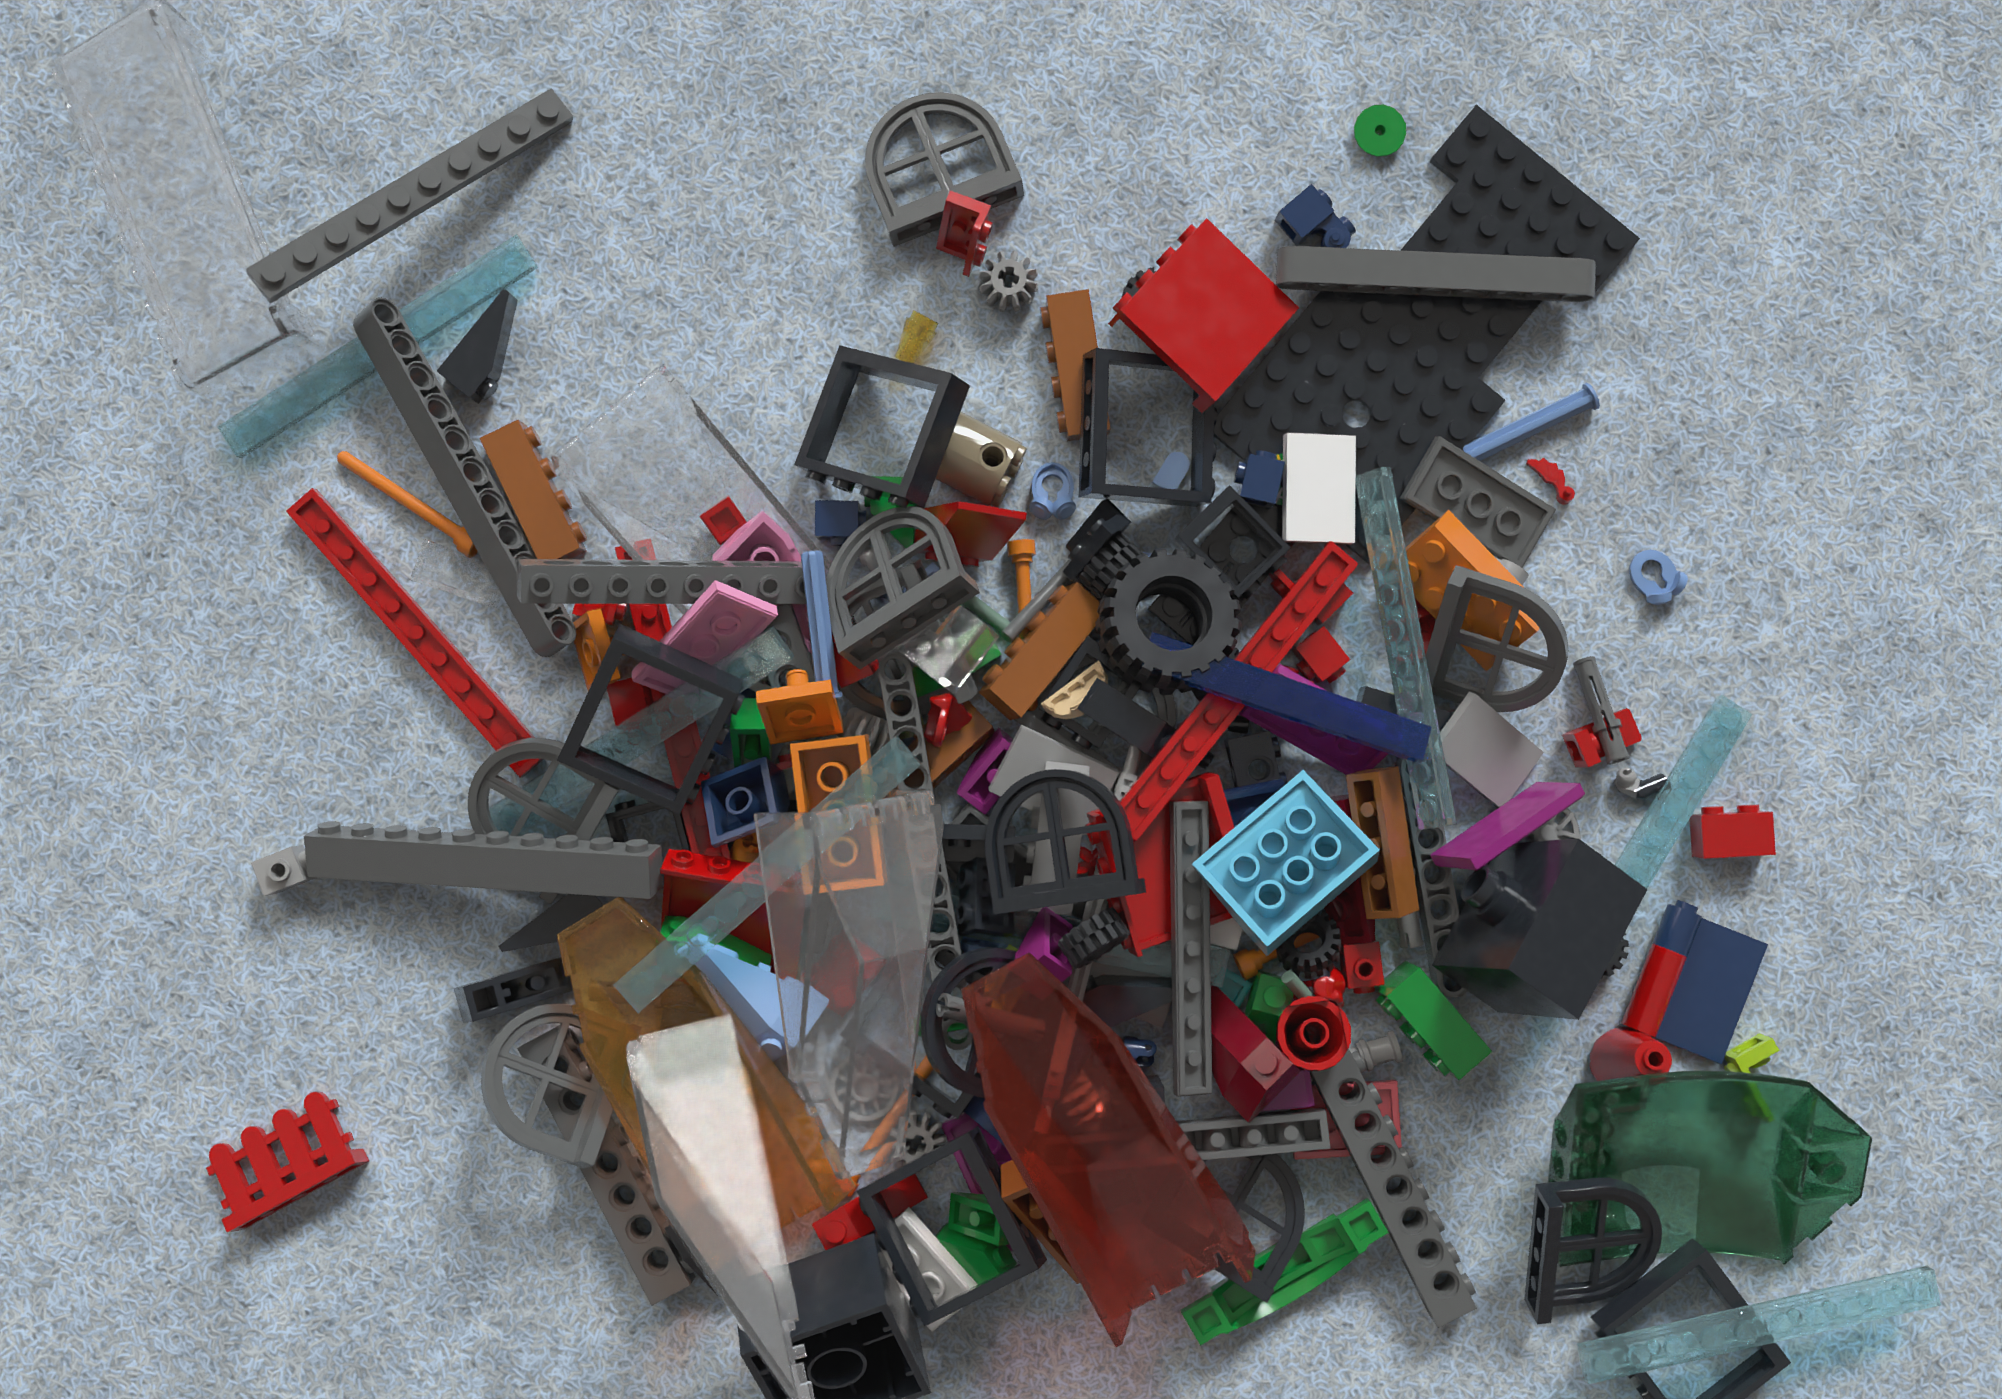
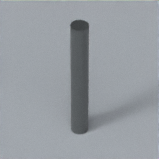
M1068 560L1001 632V636L1007 642L1012 643L1036 613L1047 605L1048 599L1060 585L1064 586L1069 581V578L1062 571L1071 560Z

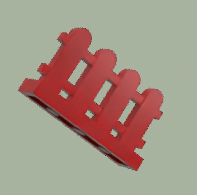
M311 1092L304 1099L306 1114L297 1117V1114L291 1109H280L275 1112L272 1118L275 1131L266 1135L264 1129L259 1126L245 1128L240 1137L243 1148L236 1152L227 1143H219L212 1146L209 1151V1159L212 1165L206 1167L209 1176L216 1174L226 1198L220 1201L223 1209L231 1208L232 1214L221 1219L227 1233L244 1230L369 1162L363 1148L351 1150L349 1143L354 1141L351 1132L344 1134L334 1112L335 1109L340 1107L336 1099L329 1101V1098L323 1092ZM309 1123H312L321 1147L314 1151L302 1128ZM280 1140L290 1163L282 1168L271 1146L272 1143ZM326 1156L328 1162L319 1166L317 1160ZM247 1157L258 1180L249 1185L239 1162ZM294 1173L296 1179L287 1183L286 1177ZM263 1191L264 1197L256 1200L254 1194Z

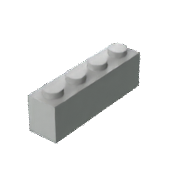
M1046 761L1045 770H1072L1089 776V766L1053 761ZM1057 788L1063 829L1082 827L1087 797L1069 789ZM1043 791L1038 793L1042 794L1040 807L1033 806L1030 828L1037 829V833L1049 832ZM1082 834L1064 837L1070 879H1074L1077 876ZM1050 839L1028 842L1026 863H1032L1033 868L1032 876L1024 875L1023 886L1056 881ZM1073 903L1048 908L1056 914L1071 916ZM1042 908L1029 909V911L1039 912Z

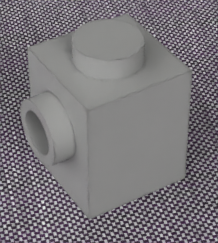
M303 845L291 846L251 862L263 896L277 894L315 879L307 875L306 855Z

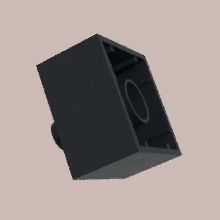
M1580 839L1516 843L1490 861L1487 866L1475 870L1468 877L1461 890V898L1466 904L1432 966L1499 1013L1579 1020L1648 889Z
M874 1233L733 1283L740 1355L766 1399H916L931 1393L916 1319Z

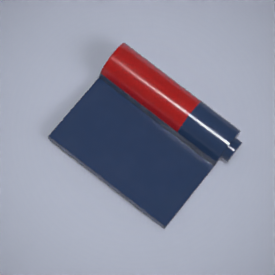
M1677 900L1675 906L1667 904L1621 1024L1722 1064L1768 944L1706 920L1696 914L1698 907Z

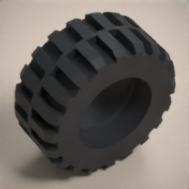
M1165 548L1156 549L1150 557L1145 553L1134 557L1131 564L1126 563L1117 572L1115 578L1112 579L1097 610L1099 617L1095 622L1096 633L1101 634L1098 645L1101 653L1108 652L1110 655L1107 664L1113 671L1119 667L1125 673L1121 678L1128 684L1136 680L1141 683L1140 690L1148 693L1153 688H1159L1160 695H1172L1176 689H1179L1181 693L1191 691L1197 684L1202 685L1207 682L1233 652L1237 644L1235 638L1241 630V621L1236 619V616L1241 611L1239 600H1232L1230 597L1235 591L1230 581L1223 583L1219 578L1223 572L1215 565L1212 569L1204 565L1205 558L1197 554L1193 559L1186 557V550L1175 549L1172 555H1167ZM1151 595H1168L1182 601L1190 608L1197 620L1199 637L1196 643L1184 650H1168L1152 643L1143 634L1137 622L1136 608L1139 602Z

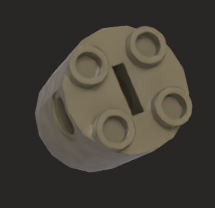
M960 412L935 479L987 506L992 505L999 508L1008 489L1006 488L1011 480L1010 477L1015 478L1027 448L1022 446L1020 441Z

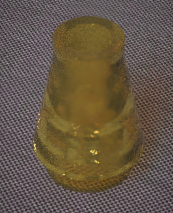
M913 310L910 318L906 317L898 349L894 357L901 361L915 363L917 358L937 335L935 330L939 323Z

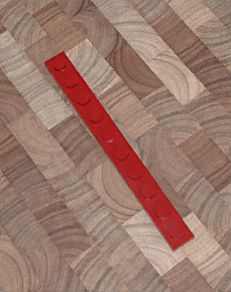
M311 488L286 510L288 515L495 750L513 741L535 738L317 489ZM525 759L512 763L509 766L519 778H523L544 759Z
M650 539L615 547L617 560H655ZM629 604L635 631L660 641L672 628L666 604ZM650 688L674 785L676 788H680L702 743L692 703ZM709 772L707 775L700 773L696 783L701 785V781L710 778ZM700 787L693 804L691 805L686 802L681 811L691 852L709 856H724L731 859L727 844L716 848L711 845L702 788Z
M1330 541L1325 545L1119 802L1129 820L1133 842L1140 838L1359 563L1334 542Z

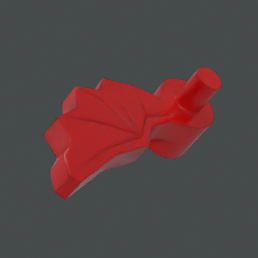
M1545 458L1539 461L1536 459L1527 460L1526 464L1538 473L1545 483L1554 486L1557 492L1556 499L1560 504L1566 505L1572 501L1575 492L1571 487L1565 486L1564 472L1558 469L1557 463H1550Z

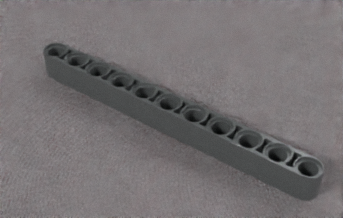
M378 297L353 320L354 330L531 648L542 657H551L575 640V625L563 604H521L517 597V559H537L399 309L389 299Z
M889 653L881 659L878 672L933 982L943 969L935 961L936 954L943 949L952 951L955 957L962 955L913 670L910 661L905 655ZM893 659L903 661L906 666L904 676L898 680L889 679L885 673L886 664ZM905 695L911 699L912 709L910 713L905 716H898L892 711L891 703L896 696ZM904 731H911L917 735L918 746L912 752L902 751L897 744L899 735ZM911 767L919 768L924 773L925 781L918 788L908 787L904 782V773ZM916 804H924L931 811L930 820L924 824H917L910 817V810ZM929 840L936 845L937 854L934 858L924 860L917 855L916 847L921 841ZM928 877H937L942 881L944 888L940 894L930 896L922 888L923 881ZM942 913L949 918L950 924L946 930L936 932L929 926L928 921L933 914ZM965 977L956 987L962 992L961 998L969 1000ZM944 1017L942 1020V1032L945 1045L948 1048L963 1050L972 1044L974 1028L968 1027L965 1024L968 1028L967 1035L960 1040L953 1039L947 1032L949 1026L956 1022L963 1024L965 1022Z

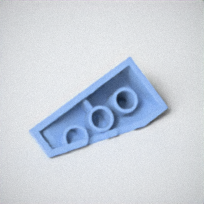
M698 936L673 951L671 956L740 1037L772 1062L798 1047L828 1004V998L804 980L793 975L786 979L771 973V966L759 962L758 966L749 964L738 959L737 952Z

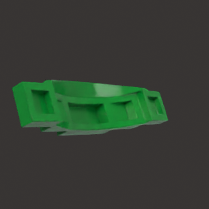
M1366 1198L1338 1216L1333 1213L1302 1232L1299 1244L1273 1288L1274 1292L1268 1303L1226 1277L1211 1286V1292L1181 1309V1313L1201 1346L1219 1334H1228L1300 1298L1339 1272L1352 1260L1365 1252L1369 1244L1389 1232L1370 1200ZM1277 1243L1248 1259L1246 1262L1261 1271Z

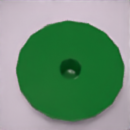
M1384 104L1372 105L1364 109L1357 117L1354 125V138L1358 146L1367 154L1376 157L1388 156L1396 152L1402 146L1406 137V123L1402 115L1393 107Z

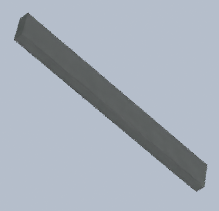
M1204 800L1169 802L1173 1094L1181 1097L1212 1094L1210 888L1192 866L1194 861L1209 850L1208 801Z

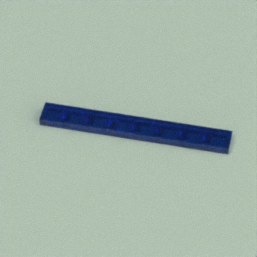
M1154 632L1149 637L1152 643L1168 650H1184L1193 647V645ZM1225 657L1220 663L1215 659L1209 663L1211 670L1203 674L1200 669L1191 671L1192 677L1182 678L1181 673L1172 672L1171 680L1180 682L1183 680L1185 685L1418 764L1424 759L1432 727L1228 657ZM1153 668L1151 673L1159 676L1162 671Z

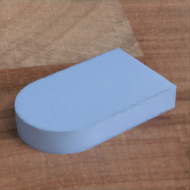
M1182 452L1169 454L1152 483L1160 488L1177 489L1189 469L1190 462L1188 457Z

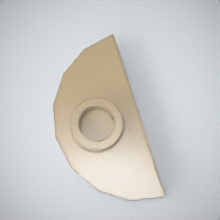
M1097 661L1042 702L1041 705L1044 710L1053 717L1061 719H1071L1084 715L1077 708L1096 678L1108 684V676L1100 661Z

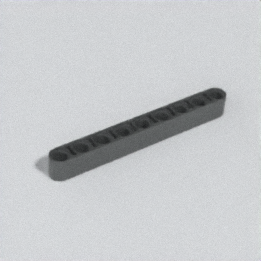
M1285 246L1277 249L1276 285L1281 289L1584 302L1595 298L1596 262L1583 258Z

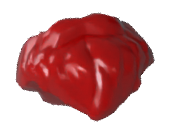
M950 693L929 698L931 708L928 713L924 737L927 742L936 748L942 746L947 734L961 730L972 719V714L967 711L963 703L958 704L956 697Z
M1334 967L1330 971L1329 977L1323 976L1313 980L1302 981L1307 987H1313V994L1315 996L1324 997L1339 1008L1344 1007L1343 994L1346 990V980L1338 968Z

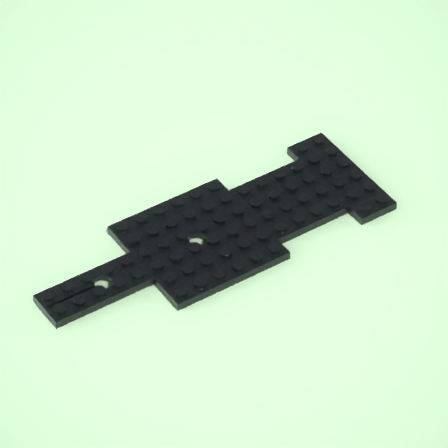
M1476 104L1429 161L1456 184L1401 251L1591 259L1596 262V292L1640 238ZM1320 291L1217 414L1213 436L1244 462L1249 454L1255 455L1258 450L1271 452L1276 455L1283 454V435L1286 433L1356 436L1355 543L1345 545L1366 563L1370 564L1415 511L1416 508L1401 500L1400 497L1434 438L1440 436L1463 450V447L1473 441L1506 401L1479 377L1542 301ZM1358 401L1368 408L1369 420L1366 425L1353 428L1345 423L1343 420V408L1347 403ZM1249 504L1282 538V505L1275 504L1270 509ZM1230 509L1199 547L1236 586L1272 552L1232 509ZM1239 536H1246L1254 541L1257 553L1251 562L1242 564L1236 562L1231 557L1229 547L1233 539ZM1286 542L1290 548L1283 554L1284 556L1296 542ZM1229 562L1233 565L1231 569L1227 566ZM1266 570L1257 580L1262 583L1270 572ZM1159 595L1147 610L1188 644L1193 646L1199 637L1197 620L1194 614L1191 616L1193 612L1179 599L1168 595ZM1242 595L1237 598L1240 609L1249 598L1245 599Z

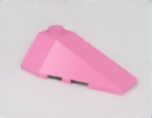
M761 511L732 534L713 554V561H801V556L790 535L764 511ZM792 604L808 651L812 654L806 604Z

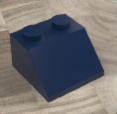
M766 756L701 781L710 840L714 848L781 823L790 806L785 774Z

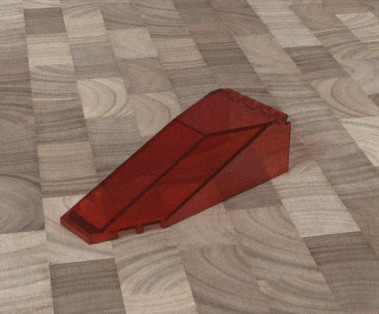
M1030 952L963 987L961 990L969 1031L973 1034L978 1059L976 1062L977 1073L980 1072L984 1090V1109L1115 1347L1123 1344L1132 1315L1131 1310L1156 1299L1151 1288L1152 1285L1156 1287L1158 1293L1162 1296L1188 1283L1183 1271L1184 1269L1188 1270L1194 1280L1220 1267L1219 1260L1215 1255L1218 1252L1225 1263L1233 1261L1244 1283L1251 1281L1256 1250L1249 1239V1232L1245 1224L1119 1035Z

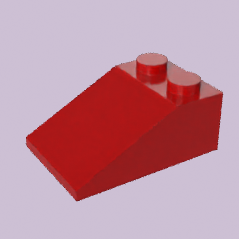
M961 501L923 508L937 517L950 531L962 566L979 567V562L992 561L1026 521L1027 512ZM916 529L914 543L927 534ZM933 544L919 552L925 554V560L938 562Z

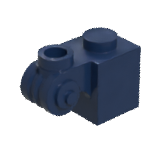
M1312 184L1283 207L1274 220L1296 246H1299L1311 235L1317 234L1323 237L1320 247L1347 248L1350 244L1351 236L1356 233L1355 227L1345 216L1338 218L1336 216L1330 197L1321 189L1317 191Z

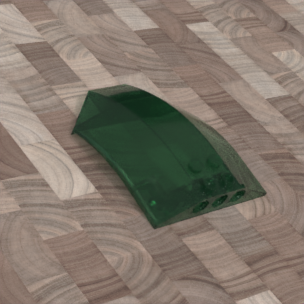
M1678 1071L1586 1082L1574 1085L1558 1116L1554 1118L1548 1183L1589 1178H1612L1637 1187L1647 1196L1660 1217L1662 1241L1658 1254L1674 1253L1693 1238L1706 1248L1709 1253L1780 1260L1785 1265L1794 1257L1793 1249L1807 1237L1813 1241L1833 1223L1830 1217L1844 1204L1847 1203L1849 1206H1853L1862 1198L1872 1137L1812 1083L1799 1079L1729 1071ZM1598 1200L1562 1203L1564 1207L1560 1237L1594 1233ZM1608 1200L1605 1232L1640 1229L1638 1216L1631 1208L1622 1203ZM1637 1244L1604 1247L1602 1249L1601 1261L1630 1257ZM1592 1249L1559 1252L1558 1265L1563 1267L1590 1263Z

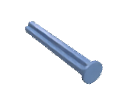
M1585 383L1582 385L1581 390L1472 441L1463 447V451L1481 461L1590 408L1593 410L1599 409L1598 396L1594 388L1589 383Z
M806 551L801 554L815 682L831 679L835 697L839 698L843 694L842 691H838L824 557L822 551Z

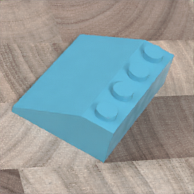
M1302 770L1194 861L1192 866L1244 932L1268 956L1378 861L1380 850L1318 784Z

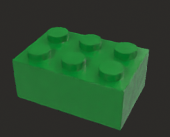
M1405 960L1384 978V985L1374 987L1375 991L1379 994V997L1375 1000L1388 1016H1392L1396 1021L1400 1019L1403 1022L1399 1029L1411 1043H1415L1420 1049L1424 1047L1427 1050L1422 1056L1444 1077L1450 1074L1460 1080L1492 1053V1050L1420 967Z

